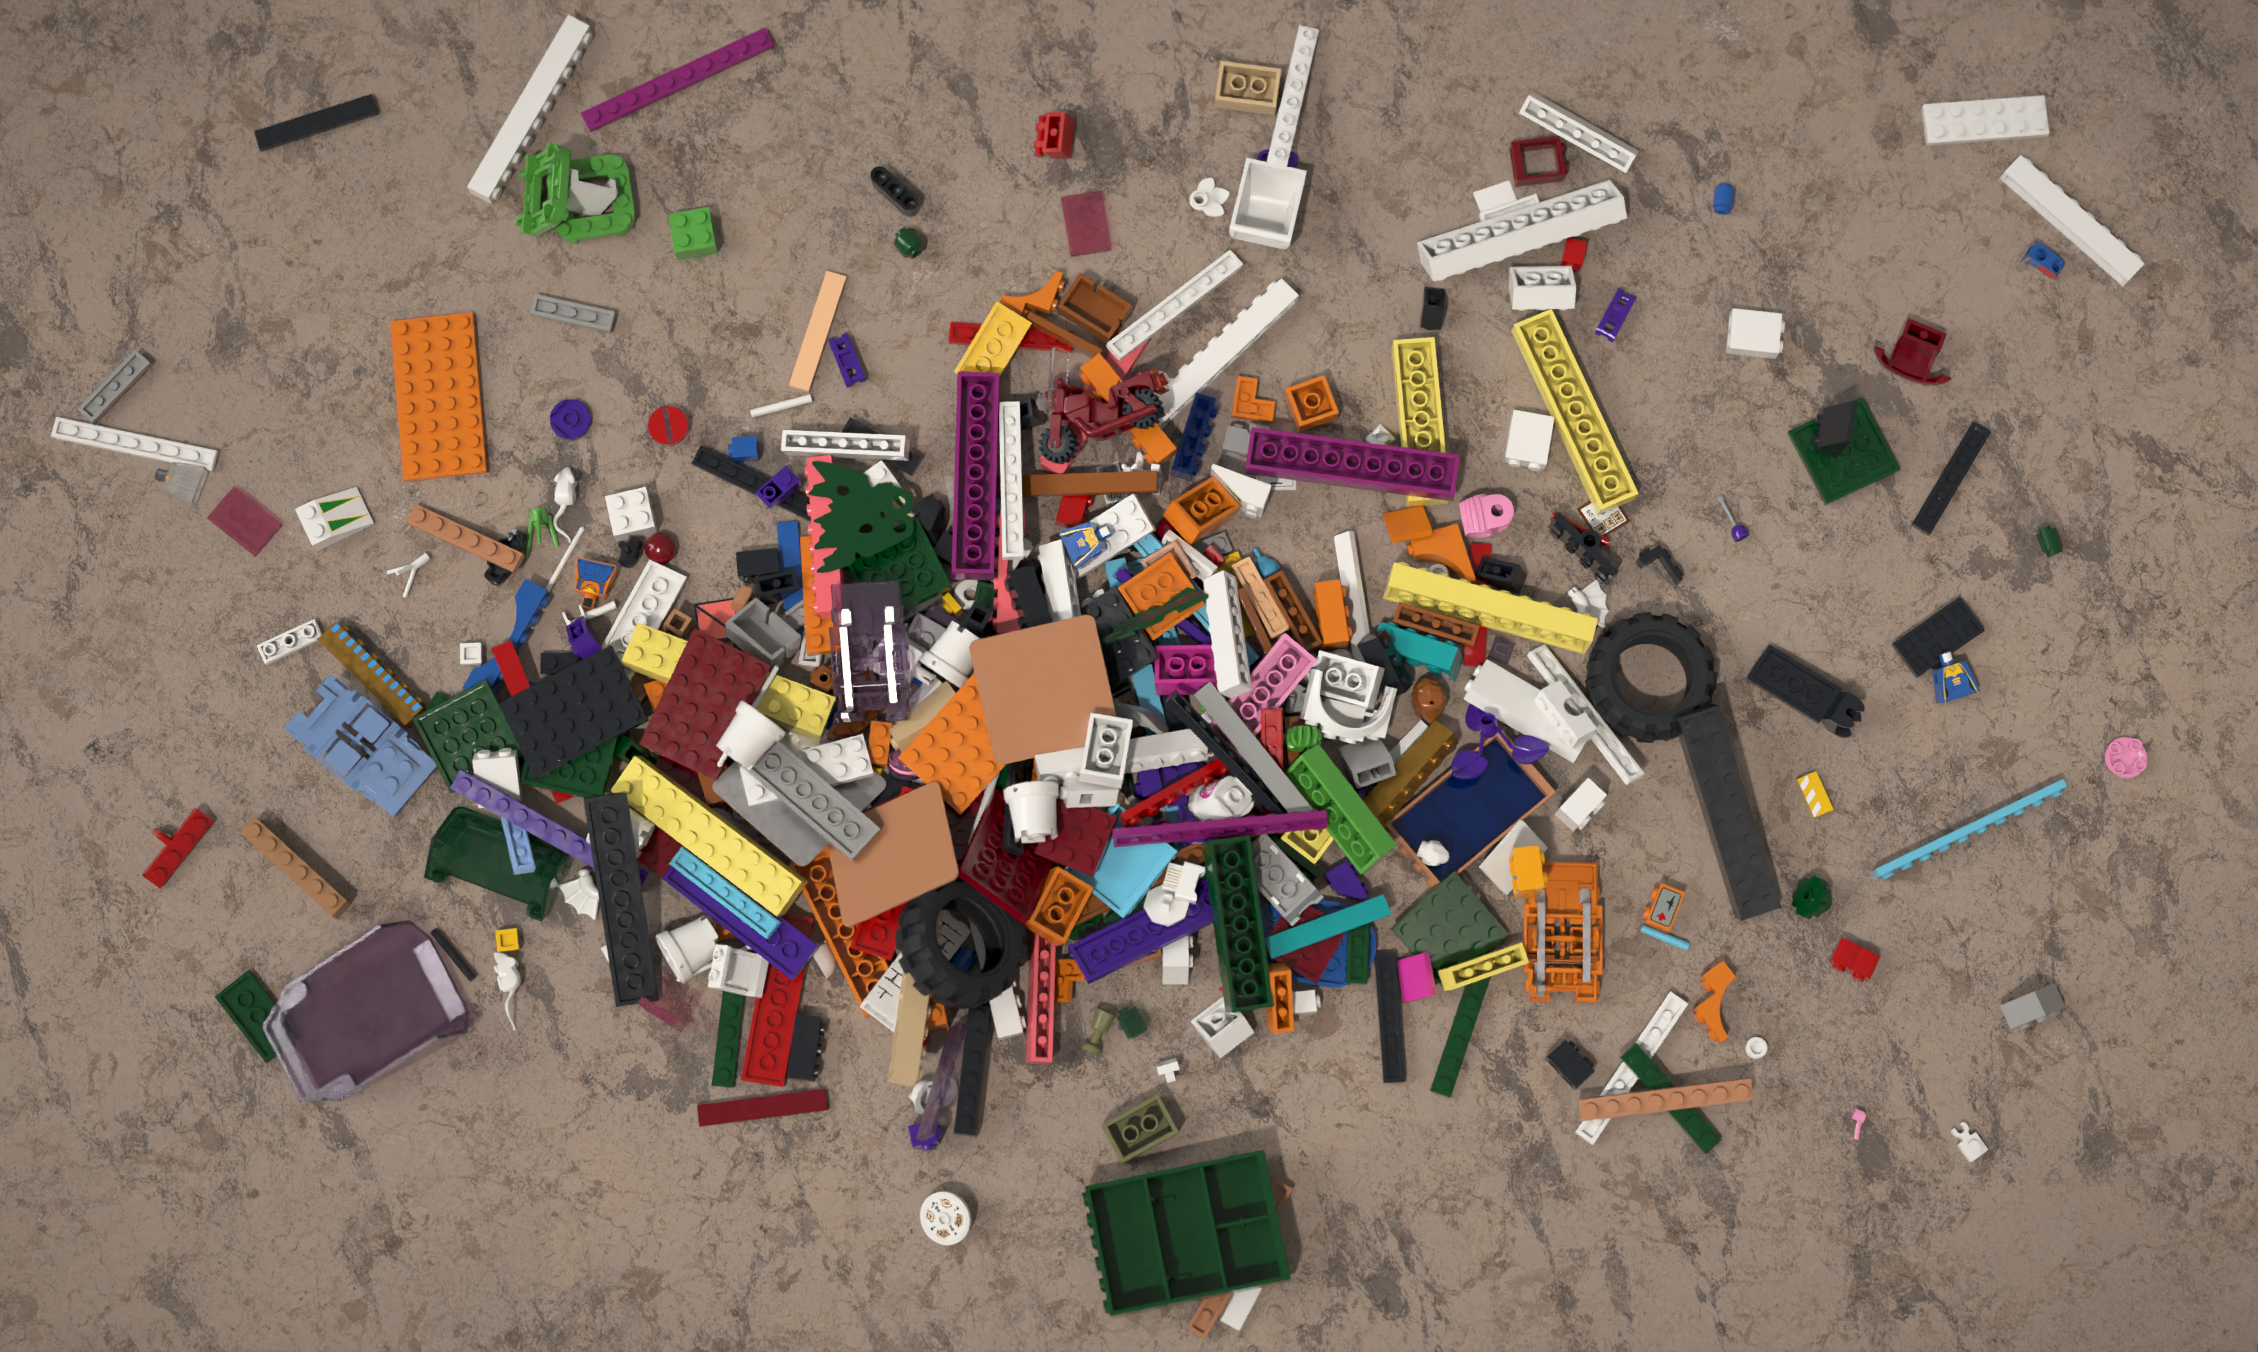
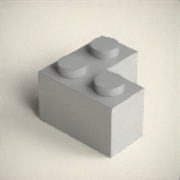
M2054 983L2002 1004L2000 1007L2010 1029L2019 1027L2022 1030L2032 1026L2030 1022L2036 1019L2037 1023L2058 1015V1010L2064 1008L2065 1005Z

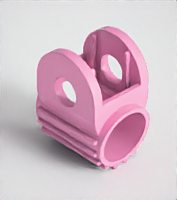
M1479 494L1459 504L1465 536L1471 538L1492 537L1494 534L1504 531L1514 515L1512 502L1500 494L1488 496L1487 494ZM1495 511L1500 516L1496 517L1491 512Z

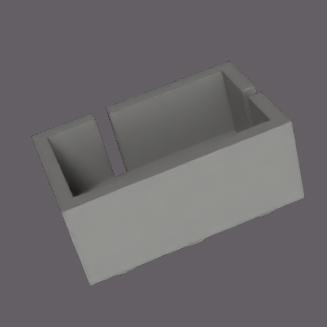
M754 598L726 621L725 636L745 653L770 664L769 672L771 673L774 666L782 665L784 659L788 660L800 650L801 635L774 612H771L769 615L770 609L758 598Z

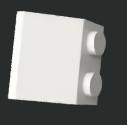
M1223 997L1191 1020L1193 1026L1220 1059L1254 1033L1240 1012H1225Z

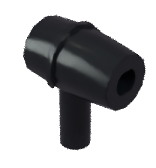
M629 537L627 542L620 541L618 546L621 551L618 563L625 568H633L639 559L643 542L635 537Z

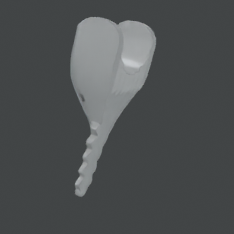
M1112 697L1116 717L1133 720L1130 739H1133L1134 731L1138 726L1148 727L1157 734L1168 732V726L1156 713L1146 707L1119 702L1117 698L1114 699Z

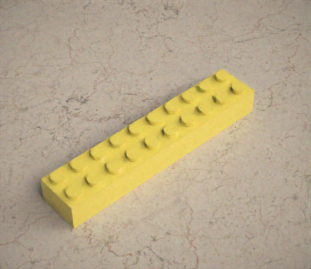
M1552 309L1514 324L1511 331L1550 415L1555 417L1554 424L1597 516L1635 500L1639 493Z
M1394 562L1383 595L1385 600L1406 603L1472 624L1584 655L1593 641L1598 621L1597 618H1594L1589 613L1579 614L1567 607H1554L1549 602L1542 601L1539 603L1532 601L1527 596L1518 597L1505 590H1492L1487 585H1474L1466 579L1456 580L1447 574L1431 573L1426 568L1416 569L1404 562Z
M637 622L622 658V666L668 684L687 641ZM768 672V674H767V676H766V678H765V680H764L762 686L764 685L765 681L767 680L768 676L770 675V672ZM775 675L757 705L756 710L780 727L821 741L835 706L836 697Z
M643 756L633 757L611 789L613 793L627 791L630 806L776 916L785 915L808 882Z

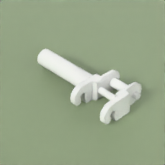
M614 601L588 612H584L582 606L578 605L581 614L586 620L617 608ZM562 612L566 624L572 623L573 621L568 620L566 617V613Z

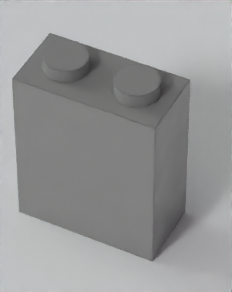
M1364 738L1363 742L1356 741V744L1350 743L1338 748L1342 766L1356 789L1396 775L1393 759L1380 738H1378V741Z

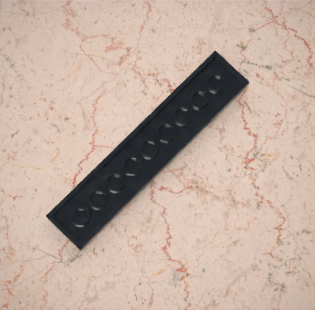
M627 791L584 797L583 801L616 1007L659 1001Z

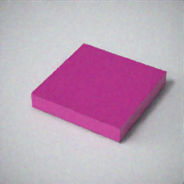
M1422 953L1396 961L1403 1003L1437 995L1429 953Z

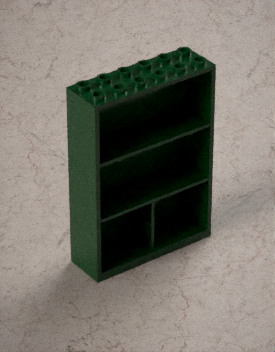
M1264 1150L1085 1186L1086 1192H1082L1084 1205L1086 1207L1089 1206L1090 1213L1086 1214L1088 1226L1093 1228L1094 1235H1090L1092 1247L1094 1250L1097 1249L1098 1256L1095 1257V1264L1097 1270L1102 1273V1278H1099L1101 1292H1105L1107 1299L1103 1300L1104 1310L1112 1318L1292 1282Z

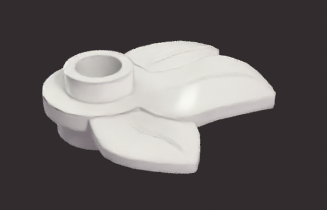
M1206 178L1199 183L1198 189L1190 195V205L1195 210H1203L1207 216L1224 215V210L1221 205L1227 200L1229 191L1214 187V179ZM1196 199H1203V203H1197Z

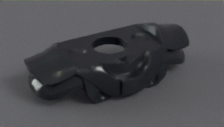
M511 529L505 539L500 538L497 542L522 553L528 535L518 529ZM487 561L489 567L484 573V577L492 585L499 586L508 577L510 571Z

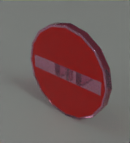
M674 406L657 408L651 413L647 422V430L650 437L662 446H673L680 443L686 437L689 427L685 413Z

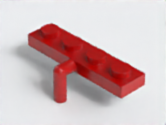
M195 807L172 837H169L160 828H154L153 835L166 845L143 872L142 876L158 888H161L213 823V820Z

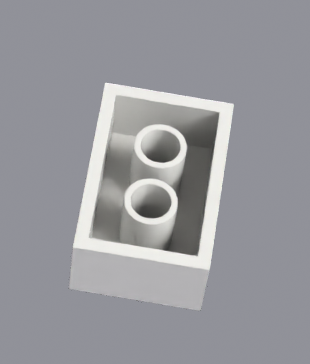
M1572 266L1510 267L1508 289L1512 309L1520 311L1527 309H1575L1576 284Z
M1319 650L1314 669L1323 671L1320 695L1374 709L1385 669Z
M1090 713L1079 781L1121 788L1133 720Z

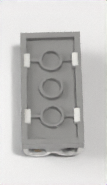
M1261 834L1251 844L1257 888L1293 926L1300 919L1299 916L1303 910L1311 904H1317L1324 897L1267 834Z

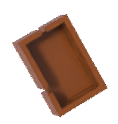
M1079 273L1057 306L1058 314L1107 344L1116 337L1120 331V326L1124 325L1132 313V305L1101 285L1097 287V294L1094 293L1096 290L1095 282Z

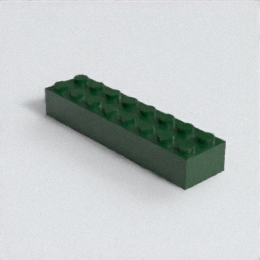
M1250 835L1204 841L1202 846L1225 1012L1234 1013L1274 1007Z

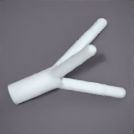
M426 553L409 565L387 571V574L396 573V575H400L412 569L403 594L404 598L408 596L416 570L430 560Z

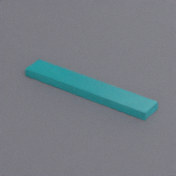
M1383 894L1264 938L1272 960L1390 916L1391 912Z

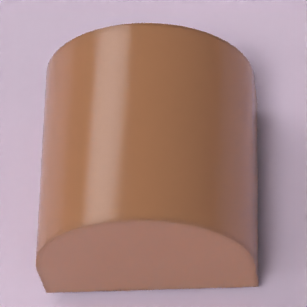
M746 586L739 587L731 603V608L735 612L740 611L755 598L753 589Z

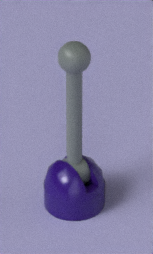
M1718 495L1717 501L1722 504L1733 525L1731 530L1733 540L1739 542L1750 535L1747 528L1743 525H1737L1725 503V497Z

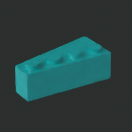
M1380 622L1377 632L1386 629L1388 635L1393 640L1397 653L1401 658H1405L1407 663L1417 668L1423 665L1427 670L1431 671L1430 673L1438 676L1440 673L1449 675L1448 680L1456 682L1464 661L1457 644L1450 641L1440 642L1432 635H1419L1417 631L1410 628L1406 630L1400 629L1397 624L1387 622V624Z

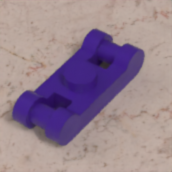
M1620 288L1615 293L1594 333L1608 338L1607 340L1612 343L1637 298L1632 294L1629 296L1623 293L1624 290ZM1621 300L1627 304L1624 307L1618 304V301ZM1607 323L1614 326L1612 331L1605 328Z
M847 333L841 334L842 337L837 339H828L846 388H849L856 382H865L866 379ZM845 344L846 348L839 351L838 347ZM855 369L856 374L849 376L847 371Z

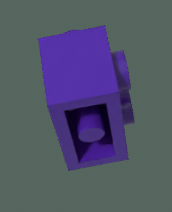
M583 615L565 627L569 637L568 641L572 646L571 650L577 658L581 656L582 659H585L602 650L597 633Z
M1158 769L1137 772L1134 787L1136 797L1144 801L1163 790Z
M933 1120L908 1126L914 1150L922 1149L923 1152L935 1150V1145H939V1139L943 1138L939 1124L936 1125Z

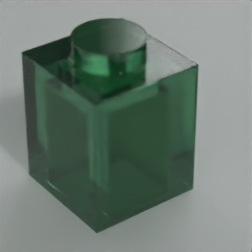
M1127 1006L1118 1011L1119 1015L1116 1016V1019L1128 1041L1147 1032V1028L1136 1007L1130 1008V1006Z

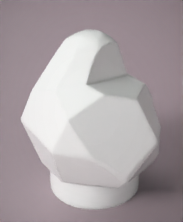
M1422 841L1417 856L1422 858L1424 864L1438 866L1449 860V852L1439 841Z

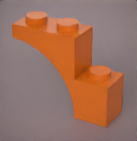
M1055 270L1050 281L1033 294L1020 297L1002 294L1000 303L1024 318L1027 317L1029 310L1050 316L1051 311H1055L1059 302V299H1056L1058 292L1062 293L1066 283L1063 280V273Z
M1721 961L1700 977L1702 980L1700 982L1701 986L1707 993L1711 992L1712 996L1693 1009L1695 1020L1700 1025L1703 1024L1706 1027L1708 1037L1718 1044L1728 1038L1720 1018L1721 999L1727 986L1736 978L1724 961Z

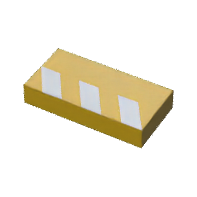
M1817 771L1796 779L1813 818L1834 810Z

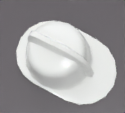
M941 1077L933 1081L922 1080L915 1085L913 1091L909 1094V1098L913 1101L916 1112L919 1115L925 1116L949 1105L957 1094V1084L951 1077Z

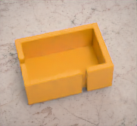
M1539 845L1513 848L1509 856L1511 877H1517V880H1512L1514 900L1540 897L1544 888L1548 885L1547 873L1542 872L1543 863H1545L1544 852L1539 850Z

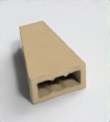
M948 681L942 683L889 729L892 736L889 740L895 751L899 749L902 753L956 694Z

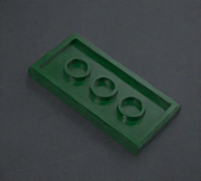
M250 970L246 971L214 996L265 1063H269L302 1037Z

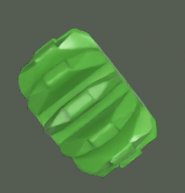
M1300 725L1293 726L1287 730V749L1292 752L1305 753L1318 744L1321 746V731L1315 726Z

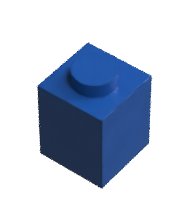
M757 436L731 437L732 444H728L729 457L732 456L734 462L759 461Z

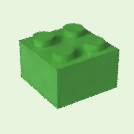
M709 207L668 214L677 260L718 253Z

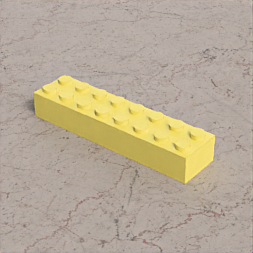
M1435 338L1393 340L1391 350L1401 447L1446 453ZM1405 495L1407 507L1448 504L1449 502Z

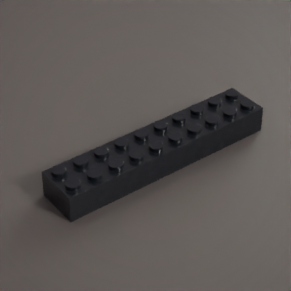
M1710 704L1674 716V724L1735 918L1743 921L1782 908L1719 705Z

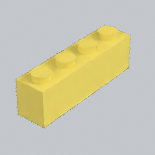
M1517 943L1438 970L1444 991H1448L1529 963L1523 943Z

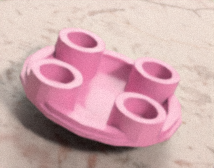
M2121 737L2108 745L2105 752V762L2113 774L2121 778H2132L2145 770L2147 752L2139 739Z

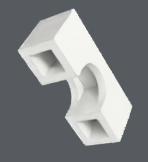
M1558 680L1541 689L1534 701L1537 703L1538 708L1547 716L1551 725L1560 733L1563 741L1573 749L1589 741L1598 728L1586 713L1574 716L1565 710L1564 707L1567 706L1572 695L1561 680Z

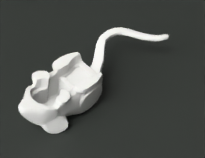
M566 467L554 479L557 482L555 502L560 505V509L555 515L553 523L555 529L563 534L571 543L570 537L557 525V520L564 513L566 507L574 505L576 501L575 487L577 486V481H575L571 468Z
M495 952L494 958L498 965H495L494 969L499 975L497 976L500 990L510 992L505 1008L515 1031L516 1027L509 1011V1002L521 984V975L517 969L519 963L516 959L508 957L506 954Z

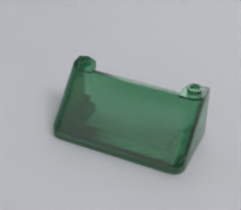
M455 807L431 838L424 878L435 883H441L450 876L528 904L526 914L532 919L543 922L570 855L527 831L536 869L534 872L514 875L501 820L466 807Z

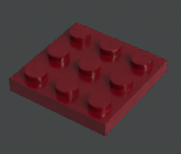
M1059 794V797L1056 799L1058 837L1051 840V834L1046 835L1045 841L1038 843L1034 854L1094 878L1118 817L1093 807L1066 808L1064 800L1060 798Z
M1308 906L1301 912L1300 919L1293 926L1281 915L1270 936L1326 915ZM1346 932L1274 958L1273 960L1278 963L1284 962L1291 970L1317 984ZM1266 948V956L1270 957Z

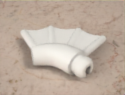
M1593 581L1580 591L1577 587H1573L1568 592V595L1577 607V613L1591 614L1594 618L1598 619L1597 625L1605 628V616L1609 613L1605 603L1607 594L1601 590L1598 581Z
M582 869L578 872L580 878L560 884L558 887L565 895V903L573 905L578 915L587 914L593 920H596L599 904L598 889L595 886L592 875H590V870Z

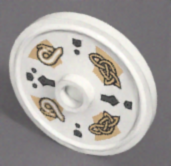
M949 1191L936 1192L930 1195L921 1207V1225L928 1237L936 1243L953 1245L964 1239L968 1234L971 1226V1214L964 1200L955 1193Z

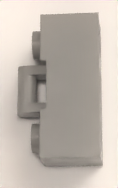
M1250 422L1248 430L1242 425H1228L1222 454L1247 460L1251 427L1269 430L1270 427Z

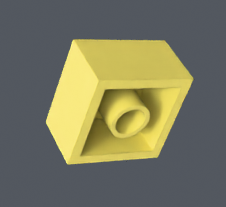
M1326 829L1284 832L1280 839L1313 864L1318 861L1334 840Z

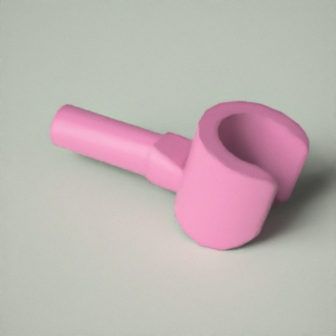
M1857 1108L1854 1109L1851 1119L1857 1121L1854 1133L1855 1140H1859L1861 1126L1866 1118L1865 1112Z

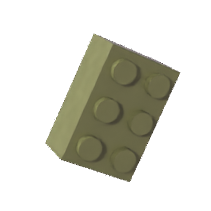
M1158 1094L1101 1125L1122 1165L1179 1134Z

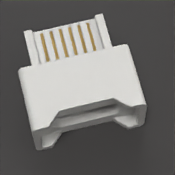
M1186 861L1184 866L1169 862L1162 890L1175 893V899L1196 904V886L1198 879L1204 876L1206 867Z

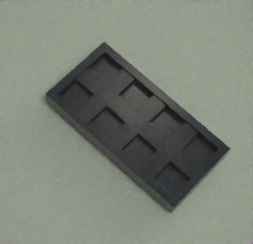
M1959 597L1891 645L1913 675L1918 678L1941 662L1939 654L1948 651L1954 653L1983 633L1985 629L1961 597Z

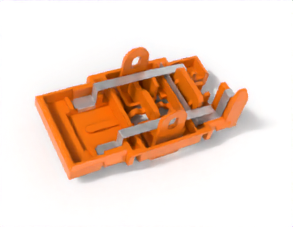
M1545 861L1542 872L1547 873L1548 885H1546L1540 897L1526 898L1528 901L1523 904V946L1529 963L1524 964L1523 974H1527V1002H1549L1551 992L1566 991L1574 992V1003H1598V994H1600L1598 976H1601L1603 973L1602 905H1598L1600 900L1598 863ZM1555 919H1560V936H1554V927L1545 926V924H1555ZM1564 919H1569V924L1583 925V927H1571L1569 929V936H1565ZM1527 923L1538 924V926L1533 925L1527 927ZM1554 942H1560V960H1555V955H1545L1554 952ZM1565 943H1569L1570 955L1583 956H1569V960H1564ZM1597 948H1598V956H1591V955H1595V954L1597 953Z

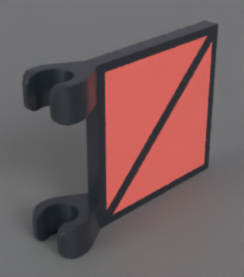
M734 598L694 604L697 630L719 641L730 640L725 636L726 621L737 613L731 608ZM733 642V647H734V648L743 651L741 648H739V647Z

